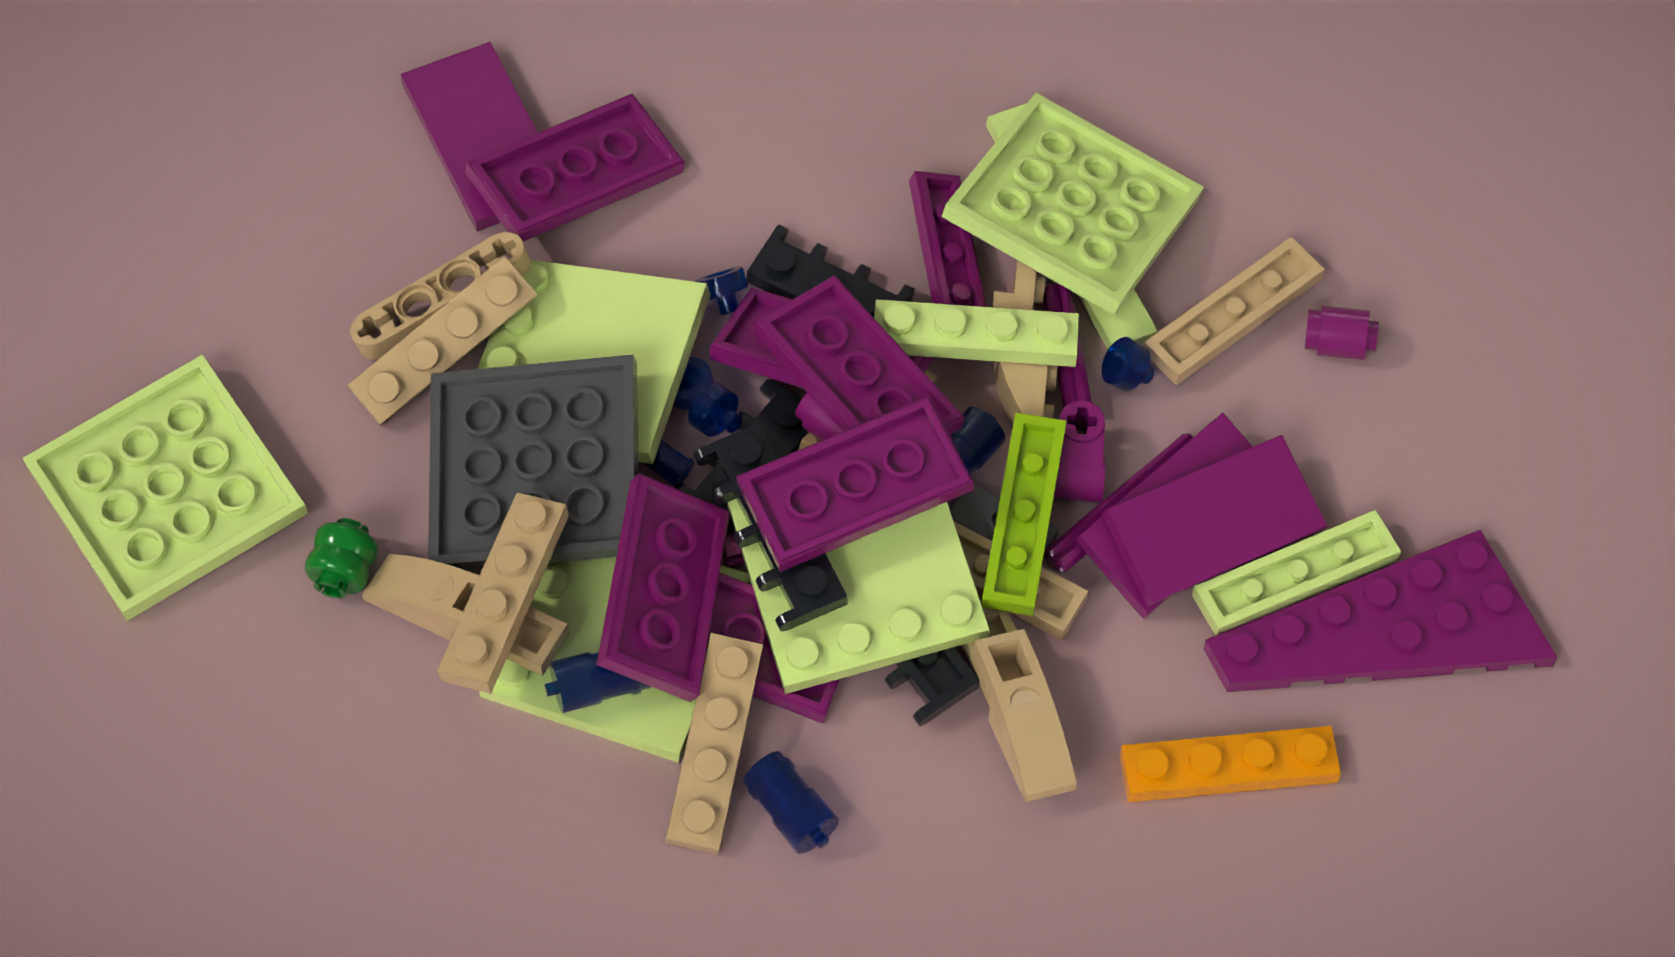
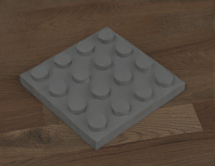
M633 354L431 373L429 560L448 564L463 570L483 569L517 492L563 503L567 506L569 517L549 563L617 556L630 480L638 475L637 361Z

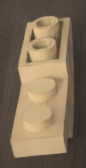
M1017 260L1013 293L994 291L992 308L1033 310V303H1043L1046 276L1036 273V270ZM991 361L996 389L1012 428L1015 412L1053 418L1054 405L1044 404L1045 391H1055L1058 366Z
M389 554L363 592L362 597L363 600L450 641L480 575L425 558ZM529 606L507 659L543 676L570 634L568 624Z
M982 608L990 630L989 637L974 640V642L961 646L974 674L979 679V685L990 707L988 721L1025 802L1076 790L1077 781L1057 710L1025 629H1016L1009 612Z

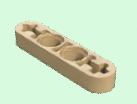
M510 232L495 234L359 314L350 327L351 338L359 353L364 358L370 360L381 358L461 292L450 289L454 280L465 275L473 276L474 280L483 274L480 267L485 265L488 270L504 254H508L511 257L509 259L511 264L524 276L530 267V257L522 239L517 234ZM419 301L431 302L430 308L424 314L416 317L407 315V311L414 303ZM395 317H398L401 323L397 327L393 321ZM378 330L381 335L373 339L369 334Z

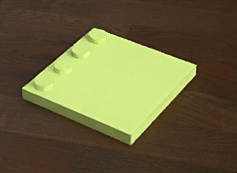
M1035 93L945 205L942 217L1115 316L1198 202L1204 187L1049 99Z
M530 260V267L522 277L537 293V297L490 335L478 369L633 354L637 361L638 462L653 464L711 295L707 283Z
M203 354L23 457L33 478L126 621H129L308 514L305 503Z
M737 499L727 502L735 532L737 533L739 530L750 526ZM947 502L827 552L826 555L847 594L848 605L788 631H780L775 622L779 615L791 610L780 586L762 592L755 581L759 575L771 570L759 543L741 548L785 694L989 637L990 630Z
M616 557L548 563L530 606L567 623L570 634L543 676L506 659L492 693L479 691L480 697L679 763L686 748L696 698L689 702L596 665ZM721 565L720 573L751 584L748 573Z

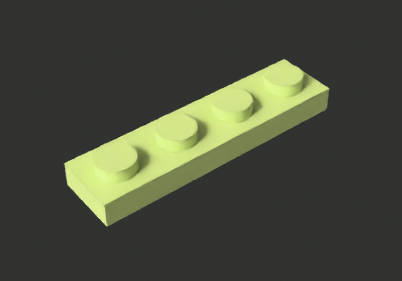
M876 299L874 319L908 355L1076 367L1078 313Z
M1373 510L1195 585L1192 597L1216 636L1398 561L1401 550L1377 511Z

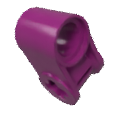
M1084 400L1073 401L1064 407L1059 417L1060 420H1066V428L1053 499L1101 503L1103 501L1106 458L1103 457L1104 414L1092 402ZM1076 431H1084V434H1078Z

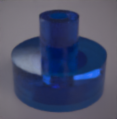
M743 266L717 271L695 280V282L707 283L711 294L709 300L716 298L721 315L733 313L736 310L738 301L735 292L748 287Z
M1122 337L1116 340L1107 350L1102 362L1101 374L1103 380L1122 391L1133 390L1140 383H1150L1154 377L1155 368L1150 365L1151 356L1147 346L1129 337Z
M689 357L673 404L674 407L681 410H693L702 407L712 398L715 392V381L709 365L704 360L698 357Z
M717 382L705 386L696 395L688 413L690 425L708 437L717 436L724 430L731 434L736 432L742 424V416L737 414L738 396Z

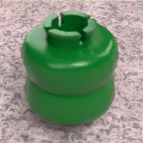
M342 518L338 519L337 522H328L317 529L314 548L306 559L304 571L308 578L314 582L313 587L318 592L322 591L321 594L341 599V597L345 598L346 594H356L365 589L369 577V568L377 557L378 544L369 534L368 527L365 525L361 526L362 523L353 519Z

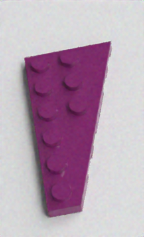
M1481 530L1205 640L1203 647L1227 692L1290 687L1294 682L1324 680V684L1344 683L1346 678L1370 676L1372 681L1451 675L1455 670L1484 667H1486L1487 672L1507 670L1509 665L1534 664L1535 668L1552 667L1557 659L1555 652Z

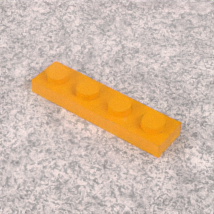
M1332 726L1121 745L1119 753L1127 802L1338 783L1341 776Z

